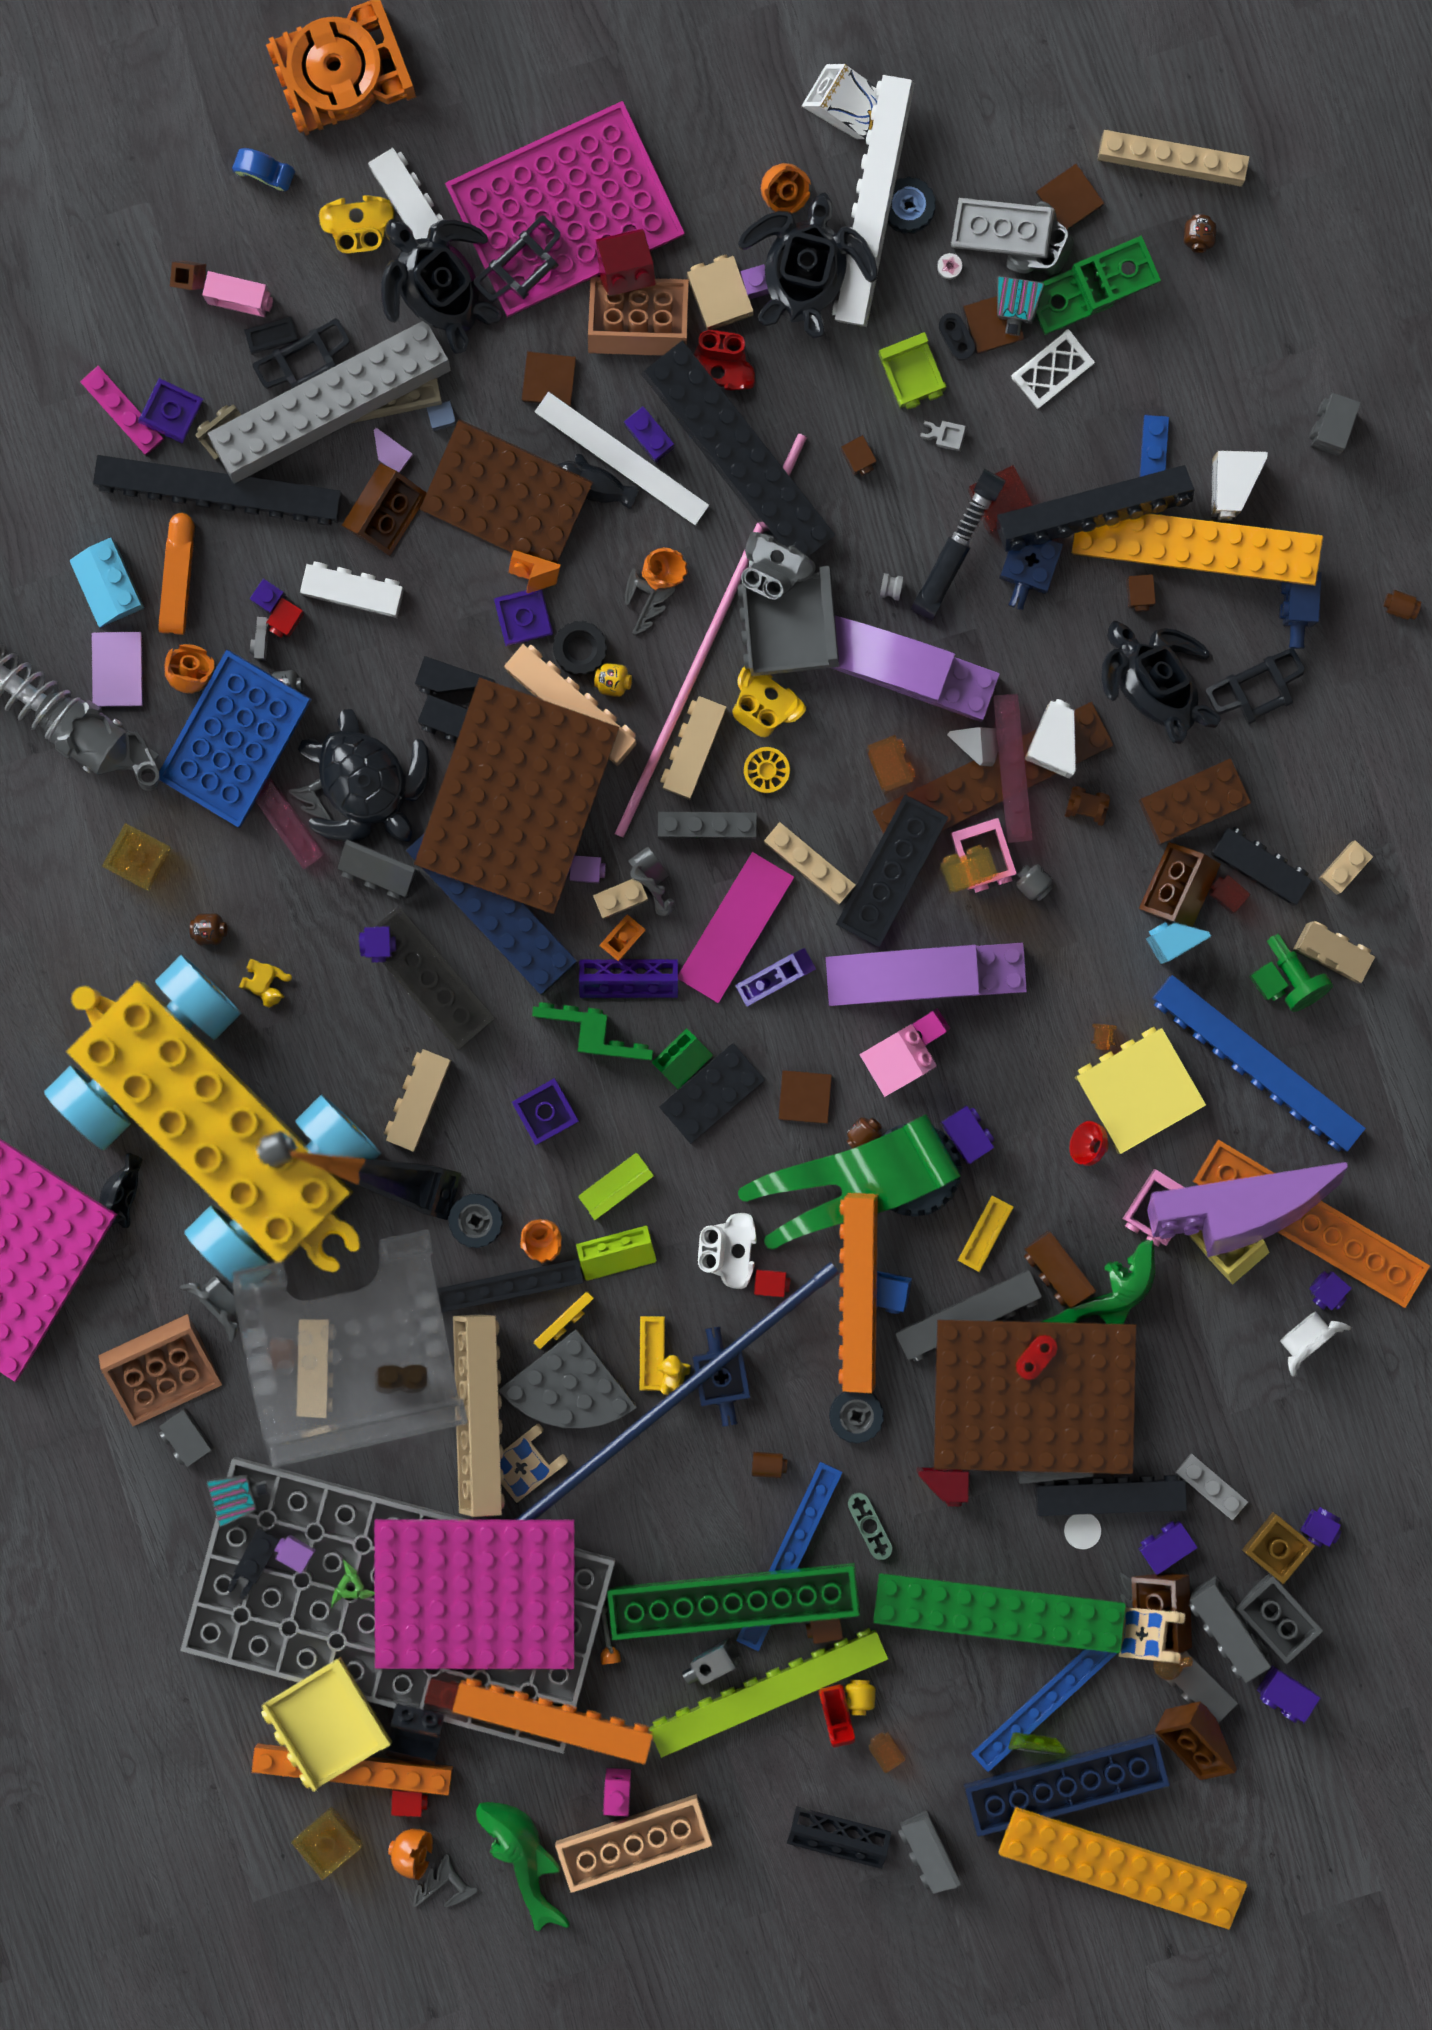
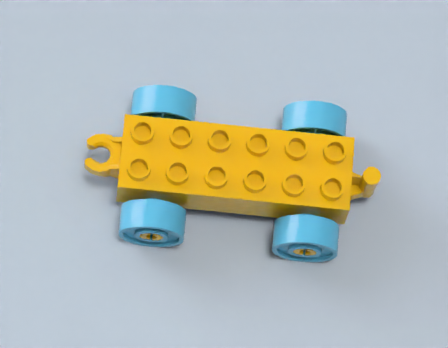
M181 954L155 980L161 990L171 999L167 1005L144 982L136 981L116 1002L102 996L99 991L90 987L82 986L77 988L72 994V1004L78 1010L86 1011L92 1026L66 1052L93 1079H89L75 1066L70 1065L44 1091L45 1095L61 1114L93 1144L105 1150L131 1124L127 1116L115 1104L117 1102L233 1218L231 1220L218 1208L210 1205L184 1232L201 1254L241 1290L244 1291L271 1264L266 1255L255 1244L256 1242L278 1264L285 1262L302 1246L316 1266L325 1271H338L340 1269L339 1261L325 1254L322 1243L329 1234H338L343 1238L345 1246L350 1251L354 1252L360 1249L359 1235L354 1227L346 1221L340 1220L334 1213L354 1191L339 1176L296 1157H293L290 1162L277 1167L263 1164L258 1156L257 1146L260 1145L262 1137L277 1131H283L287 1136L293 1137L296 1143V1150L294 1152L375 1160L381 1152L373 1142L336 1105L321 1094L295 1120L302 1131L311 1139L306 1145L190 1029L196 1024L215 1040L241 1012L184 955Z

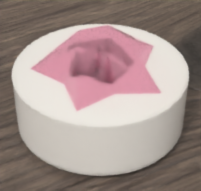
M948 253L939 259L937 270L943 278L954 279L960 274L962 262L957 255Z

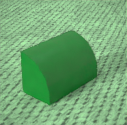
M686 1028L651 1063L679 1090L713 1054Z

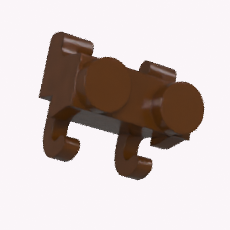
M1072 787L1064 816H1075L1077 813L1093 817V821L1097 822V825L1103 826L1109 807L1110 796L1105 793L1092 795L1086 793V790L1082 787Z

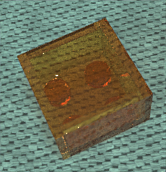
M893 735L867 746L866 752L883 795L912 784L915 772L911 762L906 763L903 755H905L906 749L902 739L897 740L896 736Z

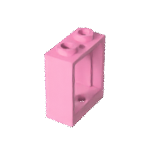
M210 271L207 273L202 294L207 304L265 317L266 311L270 312L273 297H270L271 293L265 284Z
M999 818L950 834L968 890L974 889L975 893L989 889V883L997 881L998 885L1013 881L1011 876L1016 875V870ZM995 830L1007 871L973 881L961 841Z
M1153 1169L1122 1219L1127 1222L1125 1226L1137 1234L1139 1231L1147 1234L1146 1240H1153L1155 1246L1159 1247L1160 1244L1167 1246L1171 1238H1153L1150 1228L1132 1218L1154 1182L1167 1190L1185 1188L1158 1170Z

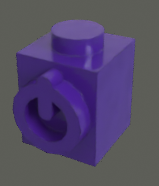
M391 927L364 928V932L359 933L360 956L371 958V963L386 962V957H392V952H396V938L391 937Z
M1323 1271L1314 1280L1309 1289L1315 1297L1312 1301L1322 1310L1325 1308L1329 1310L1336 1308L1338 1310L1346 1302L1347 1298L1345 1295L1352 1288L1334 1272L1329 1271V1273Z
M1319 1507L1318 1511L1311 1509L1300 1531L1309 1535L1308 1541L1320 1548L1323 1544L1330 1547L1331 1543L1335 1544L1342 1531L1339 1530L1341 1525L1338 1524L1341 1518Z

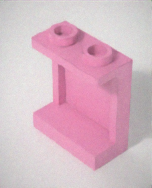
M912 1024L860 1054L884 1097L936 1067L931 1054Z

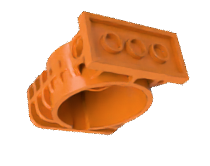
M370 0L352 7L347 19L342 17L317 19L303 28L301 26L297 27V31L288 34L286 31L283 33V36L276 39L270 37V43L266 44L273 64L278 63L279 65L274 68L281 86H287V89L283 90L290 110H296V112L292 113L297 129L299 133L304 131L305 136L310 134L309 131L317 128L322 130L325 125L331 123L335 125L337 121L348 120L361 115L374 104L376 99L385 104H391L404 98L410 100L416 97L413 84L381 0ZM380 29L384 40L383 43L376 45L369 33ZM334 34H341L351 38L360 46L364 53L366 67L364 76L358 84L362 93L359 97L356 95L354 86L362 73L360 54L351 42L335 37ZM313 41L315 45L310 49L306 59V69L308 76L316 88L325 93L334 94L337 105L331 104L328 95L321 94L314 90L307 83L303 75V56L305 54V51L309 47V44ZM388 58L392 60L395 71L384 75L381 60ZM333 61L341 63L340 68L336 71L328 69V65Z

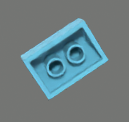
M111 537L88 547L69 560L99 628L144 608L119 549Z
M1165 922L1150 930L1151 936L1146 938L1160 964L1211 937V935L1207 931L1176 923L1168 925Z

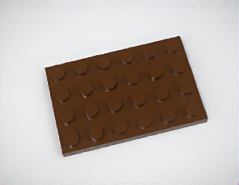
M458 420L420 510L511 553L516 550L558 563L593 482L465 421Z

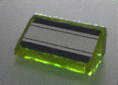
M1016 1732L1012 1734L1008 1746L1010 1750L1045 1755L1064 1754L1066 1751L1057 1738Z

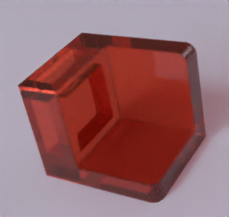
M431 1678L424 1703L453 1710L460 1683L455 1681L448 1683Z

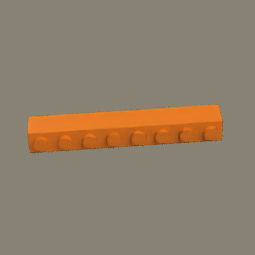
M848 1193L840 1203V1214L844 1215V1224L840 1226V1239H844V1248L840 1249V1263H844V1273H840L839 1285L843 1287V1297H840L839 1310L843 1312V1321L839 1323V1335L843 1336V1345L839 1346V1360H843V1369L839 1370L838 1380L839 1384H842V1392L872 1393L876 1388L878 1194Z
M467 1678L466 1681L461 1680L452 1712L642 1764L646 1762L653 1732L649 1731V1727L646 1725L635 1723L633 1727L626 1725L625 1720L617 1717H611L610 1720L601 1718V1714L595 1711L587 1710L586 1713L577 1711V1707L569 1704H563L562 1707L552 1705L553 1701L547 1698L530 1699L529 1694L525 1692L515 1691L512 1694L505 1692V1688L499 1685L482 1686L481 1681L473 1678Z
M258 1743L255 1746L252 1765L253 1773L300 1778V1775H302L299 1767H294L289 1761L287 1754L290 1752L287 1747ZM368 1757L331 1779L330 1782L449 1795L453 1766L437 1764L430 1766L411 1761Z

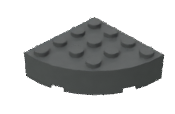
M578 1329L571 1332L498 1390L511 1405L527 1416L542 1423L562 1428H588L604 1425L625 1416L637 1408L635 1402Z

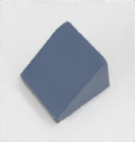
M450 401L443 402L441 405L427 407L433 431L456 425Z

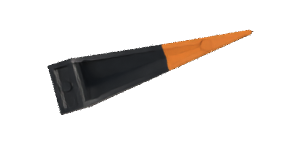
M290 1152L291 1156L415 1211L445 1220L449 1218L461 1177L460 1172L435 1165Z

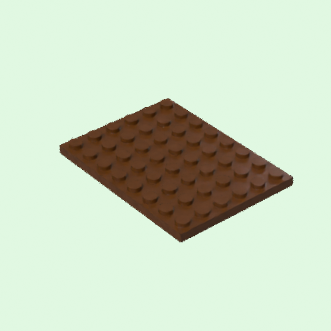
M479 677L414 865L555 914L620 727Z
M937 1320L934 1469L1133 1474L1136 1325ZM1040 1335L1052 1337L1057 1344V1351L1054 1357L1036 1378L1029 1380L1022 1378L1016 1371V1362L1036 1337ZM1047 1343L1041 1344V1352L1045 1353L1049 1350ZM1030 1362L1026 1363L1024 1366L1025 1371H1032L1033 1364Z

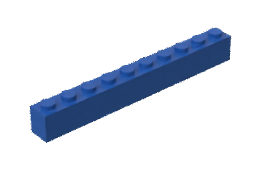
M1170 975L1152 999L1156 1002L1154 1006L1164 1014L1167 1012L1175 1017L1173 1021L1185 1030L1186 1027L1194 1032L1193 1037L1203 1045L1207 1042L1214 1048L1212 1052L1221 1060H1224L1225 1057L1233 1063L1231 1067L1242 1076L1246 1073L1252 1078L1250 1083L1261 1091L1265 1088L1271 1093L1270 1099L1279 1106H1282L1284 1103L1291 1109L1289 1111L1290 1115L1298 1121L1304 1119L1310 1124L1308 1129L1319 1137L1323 1134L1329 1139L1327 1144L1337 1152L1341 1149L1348 1151L1366 1129L1175 976Z

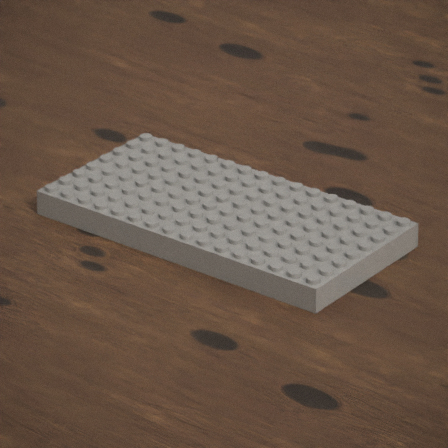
M239 1457L232 1458L227 1477L249 1475L252 1484L265 1481L269 1495L256 1499L258 1504L257 1510L225 1526L219 1527L216 1516L180 1651L294 1682H300L341 1657L369 1702L395 1708L396 1703L445 1714L444 1722L564 1753L565 1742L452 1712L460 1682L461 1680L466 1681L467 1678L477 1679L481 1681L482 1686L490 1687L491 1684L502 1686L505 1688V1692L512 1694L515 1691L525 1692L529 1694L530 1699L547 1698L553 1701L552 1705L562 1707L563 1704H569L576 1707L615 1558L574 1548V1669H375V1595L364 1599L342 1597L331 1608L335 1588H338V1584L346 1574L343 1560L357 1571L364 1589L375 1592V1519H470ZM258 1528L280 1540L281 1538L286 1540L291 1535L316 1549L302 1573L276 1560L275 1558L278 1553L274 1550L260 1578L252 1586L245 1600L240 1598V1593L249 1580L240 1576L236 1588L231 1593L226 1591L235 1574L234 1571ZM349 1582L346 1585L349 1591H354L356 1588L353 1582Z

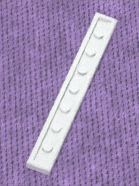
M550 392L546 394L535 410L536 414L692 524L696 525L709 507L706 502Z

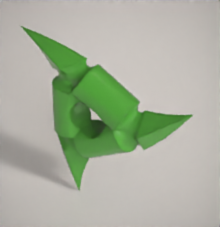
M345 1560L343 1562L346 1574L338 1584V1588H335L331 1608L342 1597L364 1599L375 1595V1592L364 1589L357 1571ZM353 1582L356 1587L355 1590L349 1591L346 1588L347 1583Z

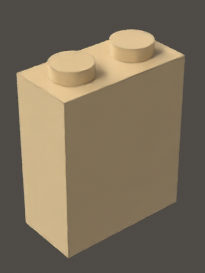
M719 256L713 260L714 263L706 266L704 263L692 266L690 268L691 271L687 272V277L706 330H714L753 316V308L747 296L734 256Z

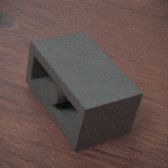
M186 1408L159 1426L161 1429L159 1435L167 1445L170 1443L175 1449L173 1455L180 1465L185 1464L188 1467L214 1449Z

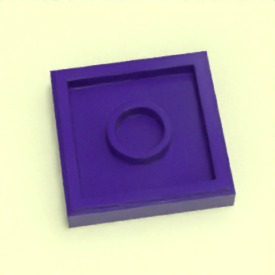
M159 378L141 413L138 423L183 444L204 399Z
M542 589L531 593H526L527 590L494 598L506 647L553 635Z

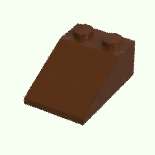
M1201 1701L1165 1709L1155 1732L1199 1780L1236 1772L1237 1768L1216 1717Z

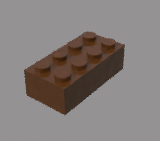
M1231 758L1138 801L1158 845L1251 803Z

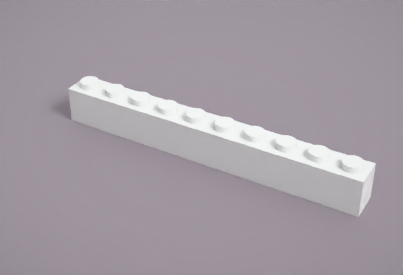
M883 75L882 81H878L876 86V95L879 97L877 106L873 105L871 120H874L872 130H868L866 144L869 145L868 153L864 154L862 158L861 169H864L863 178H859L857 183L858 203H854L852 208V218H855L852 229L856 230L867 241L875 257L877 270L879 268L915 83L910 79ZM846 254V274L840 289L839 300L834 302L832 314L835 315V320L838 322L867 327L876 280L872 283L868 282L854 259L849 254Z

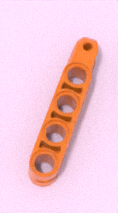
M185 513L173 515L169 522L159 615V633L184 635L186 630L195 525L192 518Z

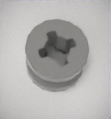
M884 573L880 597L890 596L894 600L899 601L903 576L895 578Z

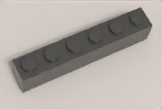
M1026 1270L895 1332V1335L907 1360L913 1359L914 1362H917L927 1357V1351L934 1348L935 1350L937 1349V1320L993 1321L1001 1316L1005 1320L1016 1315L1015 1310L1022 1306L1026 1310L1039 1304L1037 1299L1042 1296L1030 1270Z

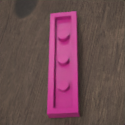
M99 366L80 381L146 456L164 441L157 431L138 423L141 413Z

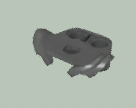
M1043 201L1038 202V203L1035 205V206L1051 207V208H1052V206H1050L1048 203L1043 202ZM1056 212L1054 214L1047 258L1009 254L1007 268L1024 274L1030 273L1034 269H1040L1048 276H1056L1062 271L1074 242L1066 228L1057 221ZM1065 236L1061 243H1056L1059 237ZM1054 258L1052 264L1045 265L1048 259Z
M751 532L745 548L746 557L749 559V567L741 575L744 586L769 599L775 600L790 591L796 582L806 581L813 575L816 568L815 563L794 546H789L788 548L774 541V537L771 535ZM774 550H779L783 553L784 561L782 563L774 561L772 556ZM753 571L759 575V580L754 577ZM774 582L780 585L781 590L776 588Z
M647 846L628 860L632 866L630 872L631 879L642 883L654 897L656 914L667 916L674 910L672 907L674 901L667 899L664 902L661 896L665 888L658 884L668 878L669 875Z
M217 1275L213 1276L202 1288L200 1283L196 1282L180 1286V1290L194 1293L225 1326L229 1342L232 1343L238 1328V1323L234 1321L247 1310L245 1304Z

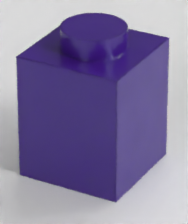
M263 578L250 597V600L272 614L281 598H285L286 594Z

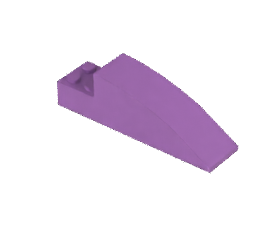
M835 616L840 667H833L832 669L976 721H983L1000 673L954 657L955 653Z
M1023 943L967 945L826 957L829 1006L1027 992Z
M1347 1162L1152 1193L1147 1212L1153 1238L1168 1239L1179 1233L1193 1235L1202 1230L1208 1257L1231 1252L1256 1243L1299 1220L1336 1189L1343 1180L1348 1167Z

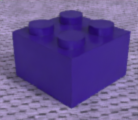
M556 1078L512 1101L535 1145L579 1122Z
M964 1106L940 1123L965 1162L970 1164L993 1149L992 1142L995 1140L988 1129L982 1130L978 1123L981 1121V1118L976 1110Z
M1273 1665L1257 1688V1691L1261 1694L1260 1699L1262 1702L1273 1709H1276L1277 1706L1282 1708L1280 1712L1295 1723L1298 1719L1305 1723L1320 1699L1314 1691Z

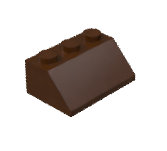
M380 463L342 526L390 556L422 505L427 492L398 471Z
M1169 842L1139 909L1168 923L1193 927L1221 864L1203 853Z
M1046 1231L1024 1248L1027 1253L1024 1255V1258L1032 1268L1035 1265L1042 1273L1038 1276L1047 1287L1053 1286L1057 1292L1054 1294V1297L1062 1307L1067 1305L1069 1308H1072L1096 1292L1051 1232Z
M1163 1573L1131 1577L1133 1608L1185 1614L1184 1623L1168 1622L1165 1651L1182 1653L1191 1649L1189 1575Z

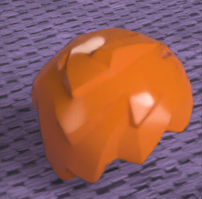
M659 548L652 551L645 558L642 577L646 579L647 583L654 590L674 587L684 581L683 577L688 573L686 568L687 562L683 559V555L680 552L671 548Z
M536 1219L530 1221L522 1229L520 1246L532 1260L544 1263L547 1260H554L559 1255L562 1235L554 1222L546 1219Z

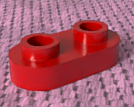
M1048 1335L1036 1337L1017 1360V1373L1024 1379L1036 1378L1056 1354L1057 1344L1055 1340ZM1043 1343L1049 1345V1350L1045 1353L1040 1350V1346ZM1028 1362L1033 1364V1370L1030 1372L1024 1369L1025 1364Z

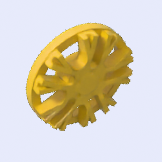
M772 747L756 749L747 757L744 765V776L747 783L754 790L761 793L778 791L785 785L790 774L787 758L782 752ZM763 751H770V758L768 760L763 759ZM776 753L777 755H779V757L773 763L771 759ZM757 754L762 762L758 763L753 756ZM783 760L786 768L778 769L776 764ZM749 762L755 763L757 769L749 770ZM757 772L758 776L749 778L750 774ZM776 772L786 773L785 777L776 775ZM758 778H761L763 781L760 788L753 784ZM773 778H777L781 781V783L776 787H774L772 783ZM765 780H769L770 789H765Z

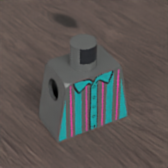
M1003 276L997 277L998 319L1007 320L1005 334L1020 336L1021 324L1033 323L1045 289L1044 283Z
M249 1475L215 1478L207 1481L219 1527L225 1526L257 1510L258 1504L256 1499L269 1495L266 1482L262 1481L252 1484Z
M729 1637L696 1656L690 1663L691 1667L684 1670L682 1674L689 1685L697 1680L704 1685L735 1669L742 1658Z

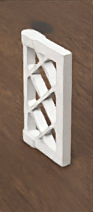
M1067 329L1056 340L1013 373L1011 377L1035 407L1039 409L1095 362L1077 341L1072 332ZM1065 340L1071 345L1070 352L1056 351V347ZM1053 353L1052 367L1037 366V363L1047 354ZM1056 354L1070 355L1069 369L1054 368ZM1073 356H1080L1084 363L1076 370H1072ZM1030 368L1034 369L1033 383L1025 382L1021 377ZM1037 369L1051 371L1050 385L1036 383ZM1054 371L1068 372V376L1059 384L1053 385ZM1035 386L1047 387L1049 392L1039 399L1034 393Z

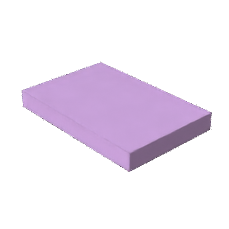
M142 632L92 633L93 703L97 706H143Z

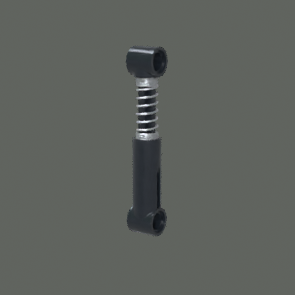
M986 469L983 470L973 489L975 494L972 498L973 502H970V508H967V514H963L965 517L963 520H960L962 523L960 526H957L959 528L958 531L953 533V537H948L923 588H921L910 609L911 611L930 621L933 620L971 548L969 543H971L970 539L973 538L972 534L976 533L975 528L979 527L978 523L982 521L981 517L985 515V509H989L988 507L991 502L996 501L1006 482L1005 479Z

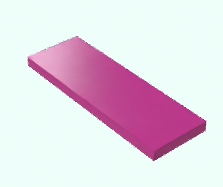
M752 852L679 972L678 979L719 1003L794 879V876Z

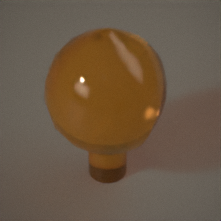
M1189 1656L1181 1657L1180 1663L1154 1661L1153 1668L1160 1678L1173 1680L1181 1675L1183 1668L1191 1667L1193 1660Z

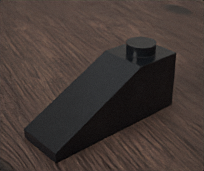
M424 656L415 685L420 687L419 692L433 696L434 692L443 694L473 690L476 688L479 677L494 683L495 680Z

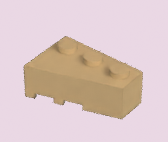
M1317 921L1307 923L1293 950L1357 984L1362 983L1375 956L1370 954L1371 950L1361 944L1355 946L1348 942L1350 940L1348 937L1337 932L1336 934L1327 930L1328 927Z

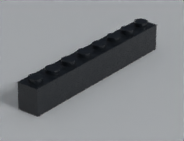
M1182 465L998 514L996 528L1005 552L1011 550L1018 551L1029 545H1040L1059 537L1067 538L1074 533L1090 532L1100 526H1112L1119 521L1138 519L1145 514L1153 512L1161 513L1175 506H1186L1193 502L1194 487L1186 466Z

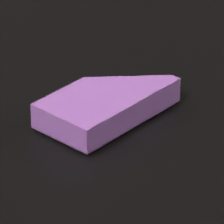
M375 428L374 435L378 460L400 473L413 454L378 428Z

